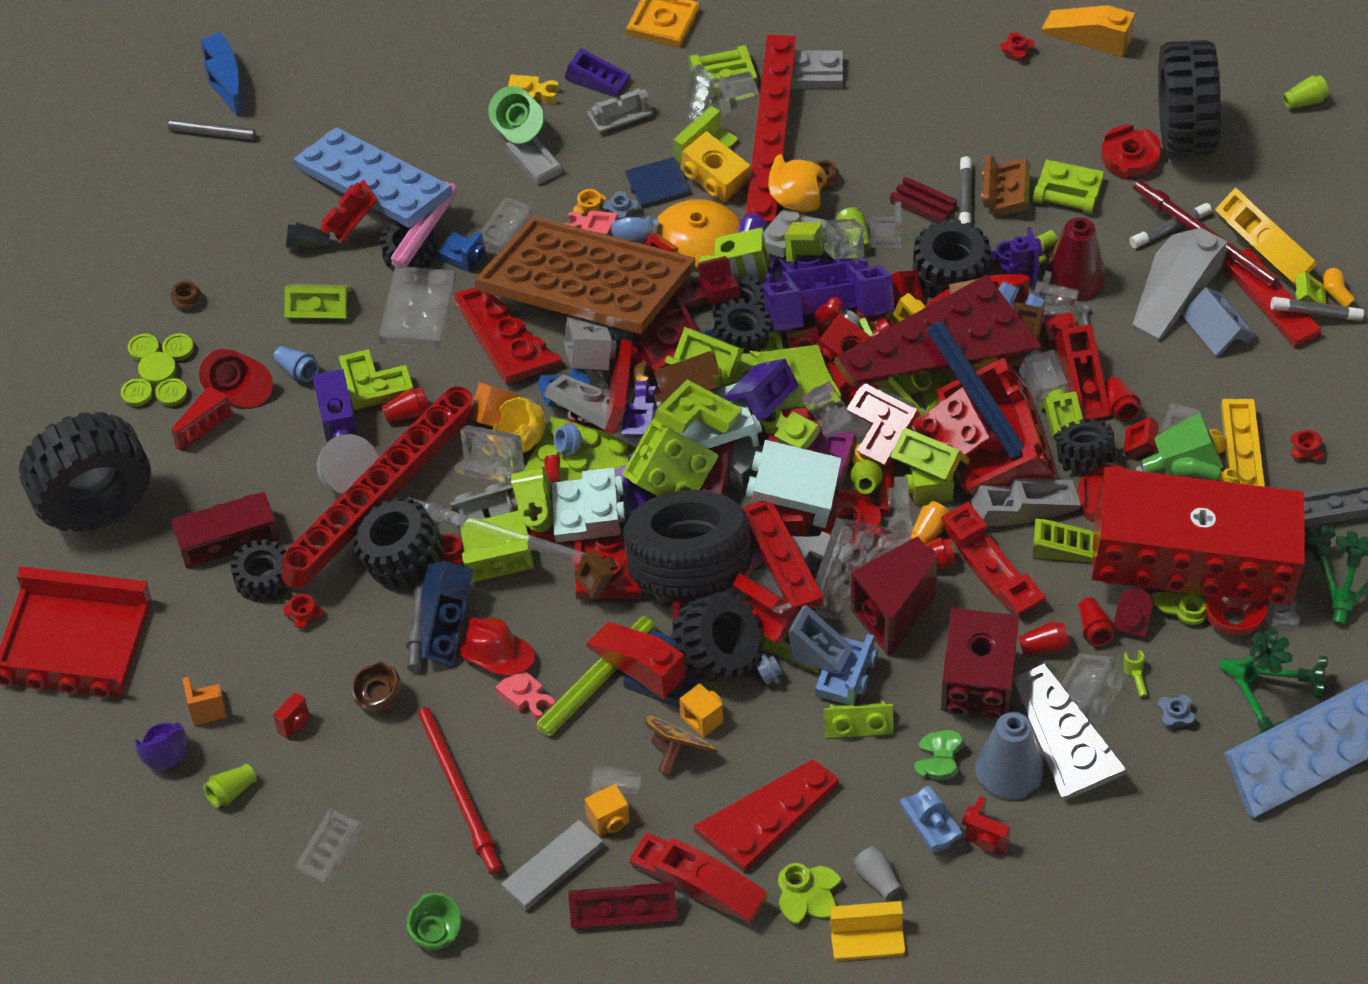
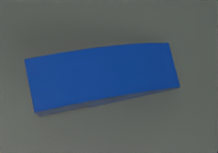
M219 31L200 40L206 75L211 87L233 113L239 116L242 114L243 96L238 67L229 43Z

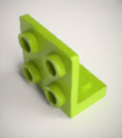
M653 418L623 470L622 475L634 484L657 496L677 491L700 490L716 462L718 454Z
M519 511L460 525L464 552L462 553L464 566L473 569L471 583L534 568L527 526L521 521Z

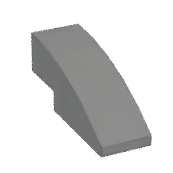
M1014 478L1010 486L980 485L971 500L973 508L986 522L987 527L1035 522V519L1057 517L1079 510L1081 507L1073 480Z

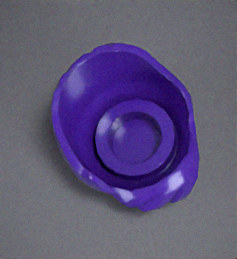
M163 722L150 727L145 733L142 742L136 739L134 744L136 753L142 763L151 769L162 771L175 767L182 761L187 751L188 741L185 729L179 722H176V724Z

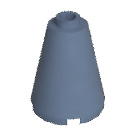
M1006 713L998 719L975 762L976 780L994 798L1005 801L1024 799L1028 793L1040 787L1043 779L1044 764L1031 723L1027 717L1020 713Z

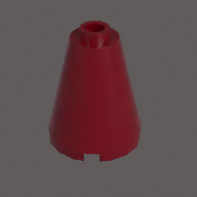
M1082 217L1072 218L1067 221L1044 271L1045 283L1052 293L1056 291L1062 294V298L1065 300L1083 301L1090 299L1105 285L1106 271L1095 225L1090 220Z

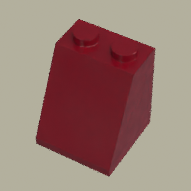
M918 536L851 571L850 610L869 634L874 635V640L887 656L896 650L935 597L938 557L934 549L930 545L926 546Z

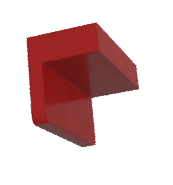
M739 573L733 585L748 594L744 604L750 603L753 606L752 613L754 615L758 614L761 620L758 622L759 628H763L764 635L774 642L780 643L800 609L763 585Z

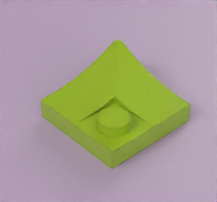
M819 345L763 351L757 356L759 364L785 358L799 385L778 406L780 410L812 408L836 401L841 397V393L825 365Z

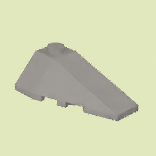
M1202 228L1171 235L1155 254L1132 329L1159 342L1179 319L1181 313L1223 267L1228 241Z

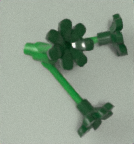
M1324 525L1316 531L1314 526H1309L1304 529V552L1307 550L1312 551L1315 560L1320 562L1333 601L1332 608L1335 609L1332 622L1346 625L1348 613H1352L1353 606H1356L1361 597L1368 592V581L1357 592L1351 590L1356 568L1360 567L1362 557H1368V537L1363 536L1358 539V534L1354 531H1347L1346 537L1336 536L1334 527L1330 528L1328 525ZM1335 536L1338 549L1348 553L1346 565L1349 567L1343 588H1337L1326 560L1328 554L1325 548L1331 545V539Z
M1269 628L1265 635L1258 631L1252 636V641L1255 645L1250 647L1249 657L1245 659L1235 658L1233 660L1225 658L1220 663V670L1228 673L1229 677L1235 679V682L1248 700L1258 719L1257 725L1261 730L1259 734L1284 721H1279L1273 725L1270 718L1265 717L1248 686V683H1251L1256 675L1298 678V682L1311 683V686L1314 688V698L1321 700L1322 695L1326 691V683L1322 679L1325 676V668L1328 666L1327 656H1320L1313 669L1299 668V671L1282 669L1281 663H1290L1293 656L1290 652L1284 651V649L1289 647V641L1286 637L1277 639L1279 632L1276 628Z

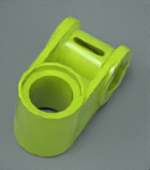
M544 466L511 474L512 488L521 521L537 533L549 530L554 523L550 483ZM539 509L542 513L538 514V520L534 521L531 517L536 516V510Z

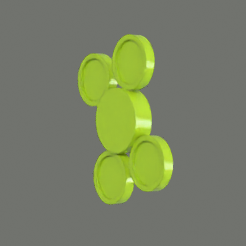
M177 333L168 336L162 344L163 352H159L158 340L151 334H139L129 341V355L134 360L140 361L138 364L140 379L129 380L122 386L121 397L125 404L138 407L148 403L153 395L152 388H156L157 400L164 406H176L186 399L188 391L185 383L175 378L177 375L175 361L184 360L193 353V341L188 335Z

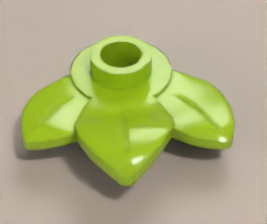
M1164 590L1151 595L1157 609L1166 614L1177 615L1186 624L1196 625L1207 619L1205 607L1207 596L1204 594Z
M800 863L787 865L778 876V886L782 891L779 899L781 912L793 924L800 923L806 914L818 919L830 918V907L836 905L829 890L835 888L841 882V877L835 871L825 866L808 869ZM792 880H799L802 883L794 885L790 882Z

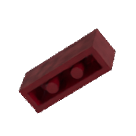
M265 491L171 519L185 568L234 554L236 551L240 552L241 547L245 544L250 548L252 547L251 541L256 540L257 545H261L262 540H268V543L279 540L276 522Z

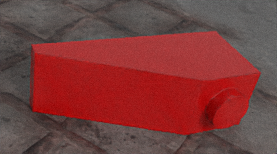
M1092 324L1061 329L1054 336L1060 366L1069 392L1076 391L1083 419L1088 421L1090 419L1110 417L1111 412Z
M607 622L586 643L587 648L663 699L685 678L684 654L657 636Z

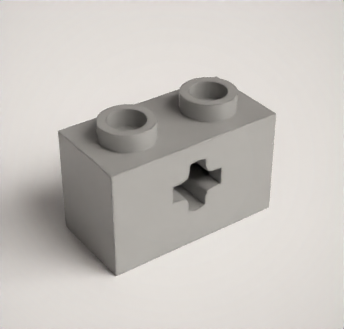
M567 316L564 347L571 368L609 370L610 359H615L616 342L612 340V330L607 329L606 325L594 321Z

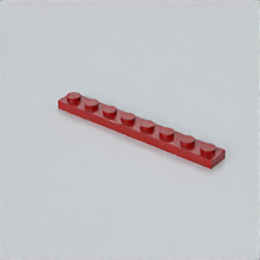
M767 34L746 214L761 216L766 220L767 227L777 217L778 202L771 195L768 182L776 156H784L796 49V36Z

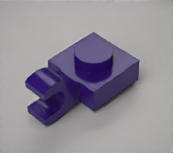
M637 381L634 391V403H626L621 435L626 438H642L655 417L656 410L659 408V406L654 404V396L657 395L658 389L656 386H649L650 382Z

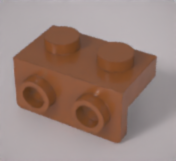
M992 154L986 156L985 168L982 169L984 190H981L980 196L983 206L989 208L994 218L1028 210L1031 165L1027 158L998 165Z

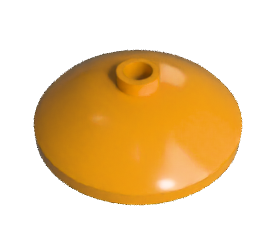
M703 199L686 200L668 207L658 216L657 234L679 248L677 253L694 257L696 268L693 271H699V256L714 255L715 240L718 237L738 233L739 219L729 208L720 203Z

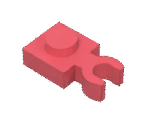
M590 211L588 216H582L579 212H569L570 224H563L613 236L611 231L612 222L615 219L616 221L619 220L618 213Z
M526 671L513 676H507L495 687L496 695L517 712L521 713L527 707L530 710L531 717L536 722L543 716V713L538 710L540 707L550 709L555 704L551 696L542 694L543 685Z

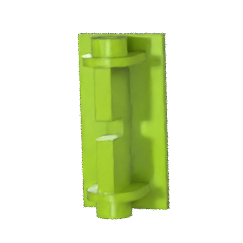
M881 701L878 704H862L860 706H834V704H830V708H823L825 738L894 734L893 704H885L884 701Z

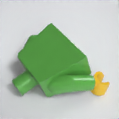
M1200 412L1157 435L1155 442L1159 453L1142 460L1146 472L1159 474L1167 470L1169 475L1240 483V475L1236 469L1227 468L1224 472L1220 471L1224 467L1218 453L1224 452L1226 439L1217 429H1208Z

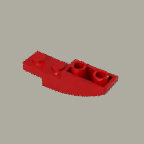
M646 832L629 858L633 868L663 881L674 882L675 886L689 891L693 899L750 924L769 896L766 890L738 871L673 837L667 841Z

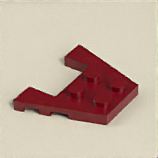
M700 276L694 278L692 284L686 288L680 287L642 334L634 333L633 339L646 362L650 365V368L677 349L684 327L698 331L687 310L710 304L702 291Z

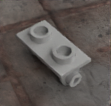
M637 88L632 92L620 95V101H617L614 97L600 103H594V107H591L587 114L598 133L652 115V111L646 103L648 100L646 90Z
M498 483L487 487L484 493L473 495V492H468L455 497V501L450 504V513L458 512V514L453 515L456 527H460L462 523L484 519L483 510L488 509L490 517L517 510L516 498H509L513 492L512 484L504 486L503 483Z

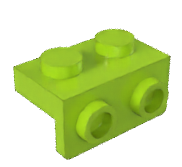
M684 327L674 357L667 356L665 362L672 365L705 352L713 351L724 384L731 385L744 349Z

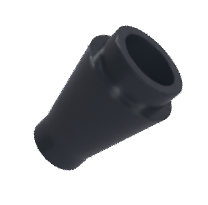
M296 222L295 225L288 224L286 248L293 249V252L321 248L329 249L330 234Z

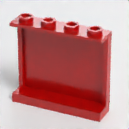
M20 566L16 576L20 591L0 645V685L10 686L13 684L28 686L36 690L45 688L61 690L68 694L77 692L93 694L100 698H121L152 603L147 581Z

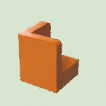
M479 382L469 418L493 427L495 424L499 425L502 420L499 410L500 406L507 400L518 398L519 394Z
M182 678L194 726L227 718L219 684L193 690L190 678Z

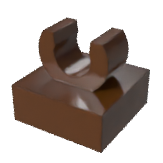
M593 550L584 553L574 576L591 598L603 596L608 583L613 580L611 577L612 571L617 570L618 566L611 557L602 559Z

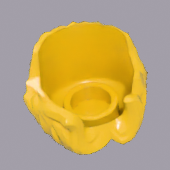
M518 397L507 400L500 406L499 410L502 420L499 425H494L491 437L501 455H520L540 443L546 427L544 412L540 405H537L530 399Z

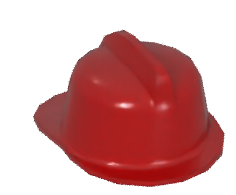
M225 348L214 350L206 355L200 364L198 374L203 388L211 387L224 393L229 397V401L233 405L243 408L257 407L264 403L271 394L273 381L267 367L258 360L242 353Z
M499 618L470 619L467 637L460 647V653L464 659L490 672L507 676L523 673L531 667L535 658L532 646L523 639L513 635L503 620Z

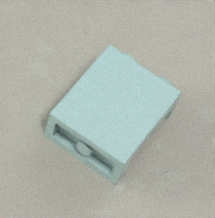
M732 384L711 392L725 399L724 395H726L736 384ZM746 398L729 401L743 410L740 419L726 434L696 419L682 435L708 449L746 436L749 437L752 446L756 447L759 446L757 434L762 432V428L755 415L750 414L752 410Z
M765 440L762 452H755L751 470L757 471L756 478H749L745 496L751 497L750 504L764 501L814 513L812 525L825 528L831 511L841 458Z

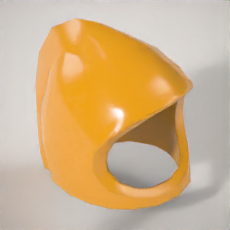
M778 155L771 168L768 187L773 198L784 208L801 214L812 213L820 206L819 190L826 184L827 175L822 167L811 161L792 160L785 163L784 157ZM817 176L822 178V183L819 186L816 179Z

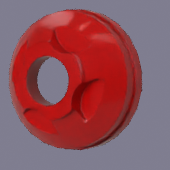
M1207 596L1205 605L1206 616L1209 622L1219 631L1234 636H1243L1256 631L1264 622L1268 607L1267 601L1239 600L1220 596ZM1229 612H1237L1243 616L1244 621L1239 624H1232L1224 616Z

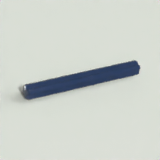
M938 321L932 324L927 329V333L1011 459H1016L1023 455L1021 449L1024 448L1022 441L944 323Z

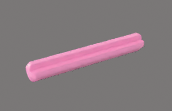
M445 181V183L451 185L454 195L411 227L391 256L394 267L401 269L407 267L457 194L454 183L450 184Z

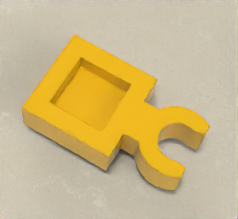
M510 75L508 86L522 88L535 101L542 100L545 104H556V93H559L557 81L551 80L540 83L539 77Z

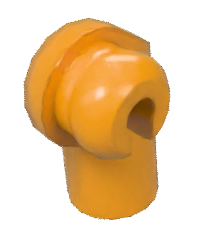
M1329 268L1325 271L1323 276L1324 289L1341 306L1348 307L1356 298L1346 289L1344 274L1338 268Z

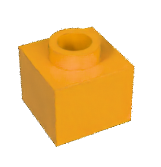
M700 683L679 698L680 717L701 737L704 738L723 723V702L714 691H708Z
M616 784L584 798L586 817L599 837L607 833H615L630 822L628 803Z

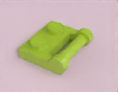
M746 45L737 46L736 50L700 57L698 54L689 56L690 69L694 74L701 97L757 86V75Z
M1046 159L1038 184L1035 187L1033 202L1042 204L1045 201L1083 209V213L1093 214L1103 183L1104 171Z

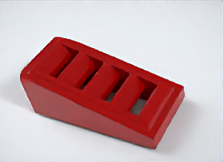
M211 387L205 389L171 428L176 449L182 451L232 414L227 395Z

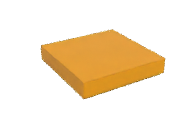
M641 0L626 28L627 36L681 48L700 10L699 2L691 0Z

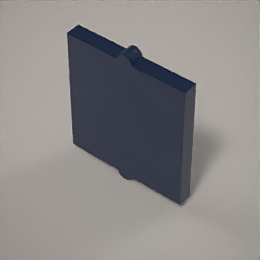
M675 157L625 170L631 185L630 191L632 194H635L641 209L691 195V190L685 180L686 176L683 171L681 172Z

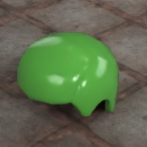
M443 893L422 895L408 913L406 919L407 934L416 946L427 951L445 949L456 939L460 931L461 910L453 898Z

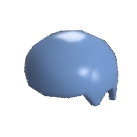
M648 216L646 219L638 217H625L617 221L615 219L612 222L613 237L645 245L649 234L658 232V218L652 220V217Z

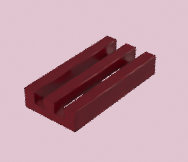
M906 176L902 180V185L899 184L896 187V192L893 191L890 194L891 203L937 224H940L941 220H947L957 207V199Z

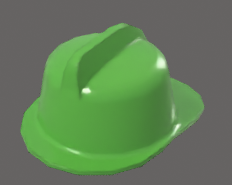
M508 86L500 89L494 94L489 103L488 113L492 124L514 144H523L531 141L542 129L544 123L543 109L525 90L518 86Z

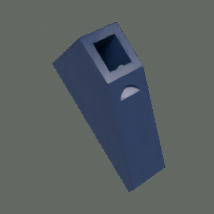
M446 561L428 564L421 594L423 659L454 666L473 569Z

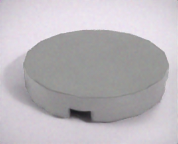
M354 434L339 435L329 440L321 450L316 463L318 476L326 489L330 492L333 491L340 497L379 458V455L374 446L366 439Z

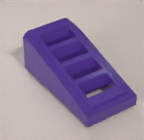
M580 48L569 63L564 78L570 82L618 96L630 80L631 74ZM613 79L619 80L616 85L611 83Z

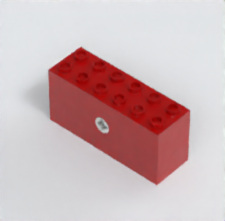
M1104 467L1095 506L1091 581L1131 585L1140 588L1163 589L1173 592L1204 594L1206 596L1236 598L1239 600L1267 601L1276 605H1292L1304 567V491Z

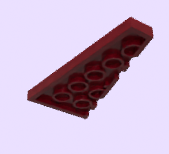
M986 274L837 355L834 363L852 387L862 385L863 382L870 384L886 381L893 376L904 374L914 376L926 370L935 369V371L951 369L927 333V329L938 321L944 323L971 365L1001 357V359L1004 357L1005 359L1012 358L1014 354L1039 353L1042 346Z

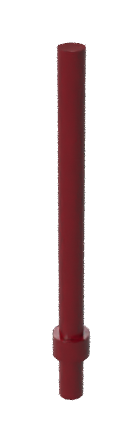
M1138 180L1134 184L1133 190L1149 200V205L1159 212L1163 210L1190 230L1202 228L1224 239L1171 202L1170 196L1163 191L1154 190L1142 180ZM1227 242L1226 256L1270 287H1274L1278 283V276L1230 242Z

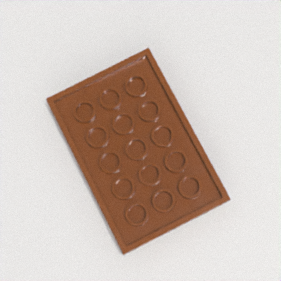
M532 216L475 278V290L594 321L602 325L620 328L628 332L642 334L696 268L695 258Z

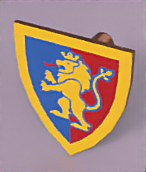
M651 715L645 719L647 727L656 733L652 737V744L665 753L658 771L664 774L671 775L683 744L718 753V749L706 741L673 724Z

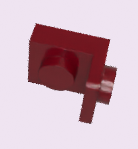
M814 320L803 321L804 327H798L793 332L785 333L789 348L816 345L819 340V334Z

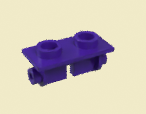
M1027 227L1026 237L1017 236L1010 243L1008 274L1027 275L1030 278L1032 290H1036L1037 277L1041 276L1038 259L1043 255V249L1040 239L1034 237L1031 227Z

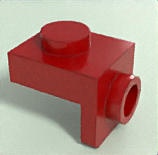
M979 796L974 806L969 805L962 819V825L966 826L965 840L976 844L986 852H996L1004 855L1009 845L1011 827L985 817L986 798Z

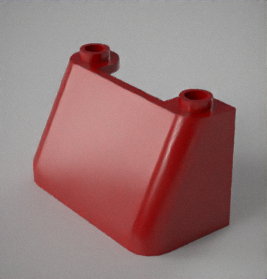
M1005 357L975 371L1022 441L1024 448L1021 449L1023 455L1016 459H1011L1005 450L996 455L986 448H979L967 456L970 458V462L966 465L967 468L962 470L963 477L959 478L965 494L974 497L980 485L1010 486L1014 478L1059 480L1033 399L1020 376ZM959 380L936 390L940 403L963 387Z

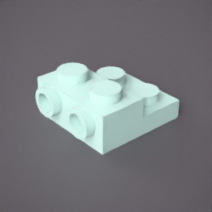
M614 467L582 471V479L552 483L554 536L556 543L621 535L620 522L626 521L624 502H619L618 496L624 495L622 476H616Z

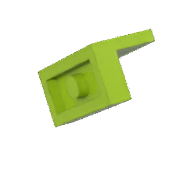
M710 106L673 139L674 157L677 162L681 164L682 151L706 131L730 150L738 143L737 136L721 128L720 110Z
M287 285L284 287L285 317L347 318L348 292L351 291V285Z
M905 427L890 456L894 460L949 483L959 462L966 465L970 462V458L960 450Z

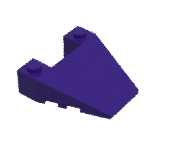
M828 246L822 255H798L793 263H787L786 256L784 258L775 255L771 256L768 267L769 274H766V283L763 284L765 311L768 310L770 314L769 318H771V329L773 331L790 333L795 328L804 327L803 316L815 314V311L820 306L827 304L828 299L831 297L841 299L844 304L843 309L857 307L863 316L868 318H881L885 316V313L894 312L892 276L880 265L871 268L868 267V261L865 259H858V262L853 261L852 254L833 246Z

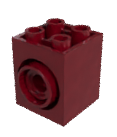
M951 608L942 679L941 710H946L953 715L980 714L987 719H999L1002 715L1009 713L1020 615Z

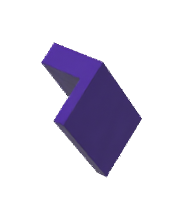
M784 358L756 364L724 395V398L727 401L746 398L756 419L760 420L767 418L799 385Z

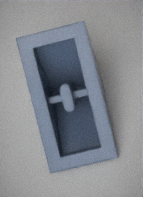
M807 605L801 608L788 632L792 659L794 661L834 674L841 672L854 648Z

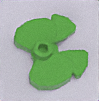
M942 730L936 733L931 732L921 739L918 744L920 749L934 753V758L914 763L915 771L921 778L926 779L929 776V778L935 780H947L953 778L958 773L954 754L962 749L965 744L960 733L953 730Z

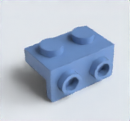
M867 634L864 643L844 638L854 648L840 673L834 674L822 670L815 687V696L846 705H855L858 694L864 695L869 679V676L866 675L868 667L874 668L878 657L879 649L874 648V635Z

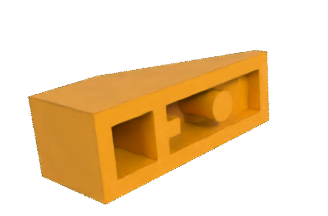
M1108 5L1051 10L1041 29V33L1123 57L1133 37L1135 13Z

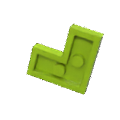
M369 349L339 356L341 369H344L353 411L387 403L413 387L406 365L376 372Z
M687 379L656 410L654 420L683 434L698 419L711 428L726 434L740 419L743 409Z

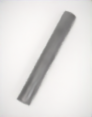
M170 119L168 122L169 131L253 141L256 137V130L251 128Z

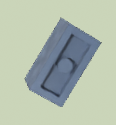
M1207 287L1181 313L1204 343L1218 357L1235 339L1249 343L1257 335L1222 293Z

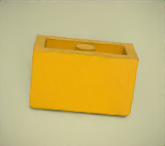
M902 902L830 907V930L834 960L840 962L904 956Z

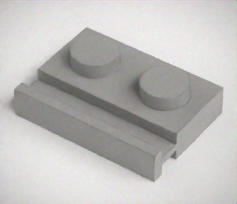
M795 50L791 89H843V51Z

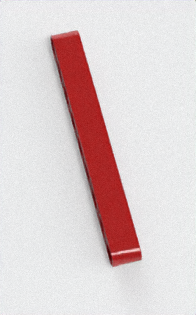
M453 386L447 389L286 550L281 575L286 585L292 588H301L307 585L356 535L354 530L356 526L361 525L360 519L364 515L367 516L370 513L369 510L374 506L377 508L381 506V502L390 501L466 424L472 404V395L468 389L462 386Z

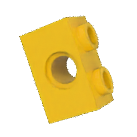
M706 131L682 151L680 169L689 179H693L703 186L708 194L717 197L725 203L748 184L750 164Z

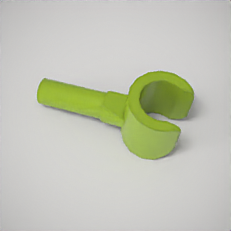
M1138 650L1137 661H1132L1128 658L1127 652H1125L1124 671L1126 674L1133 676L1140 698H1146L1148 693L1142 674L1144 670V653Z

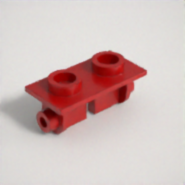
M362 179L360 183L350 185L348 191L338 201L340 207H333L328 215L321 220L322 225L320 229L326 234L333 232L339 243H343L378 201L365 180Z

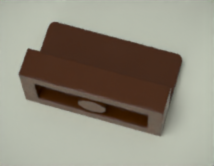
M713 351L705 352L654 372L661 394L654 396L656 405L659 407L687 379L710 392L725 387Z

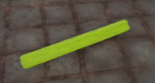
M643 616L631 629L650 634L652 630H655V623L648 617ZM601 657L537 721L539 732L543 733L546 737L552 736L618 668Z

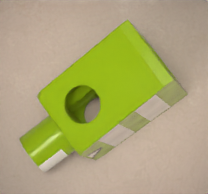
M762 228L718 237L715 240L714 255L699 256V262L726 256L729 259L731 275L734 279L735 274L741 273V278L744 279L746 274L751 275V281L757 278L760 280L761 285L766 283V274H769L768 267L771 258Z

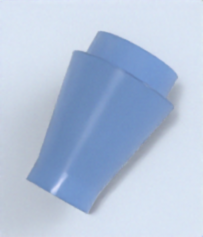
M285 346L278 347L274 352V361L297 382H310L313 380L312 375L318 373L319 363L314 355L289 349Z

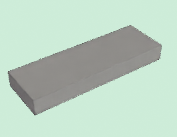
M578 820L501 883L502 890L526 912L603 848V841Z

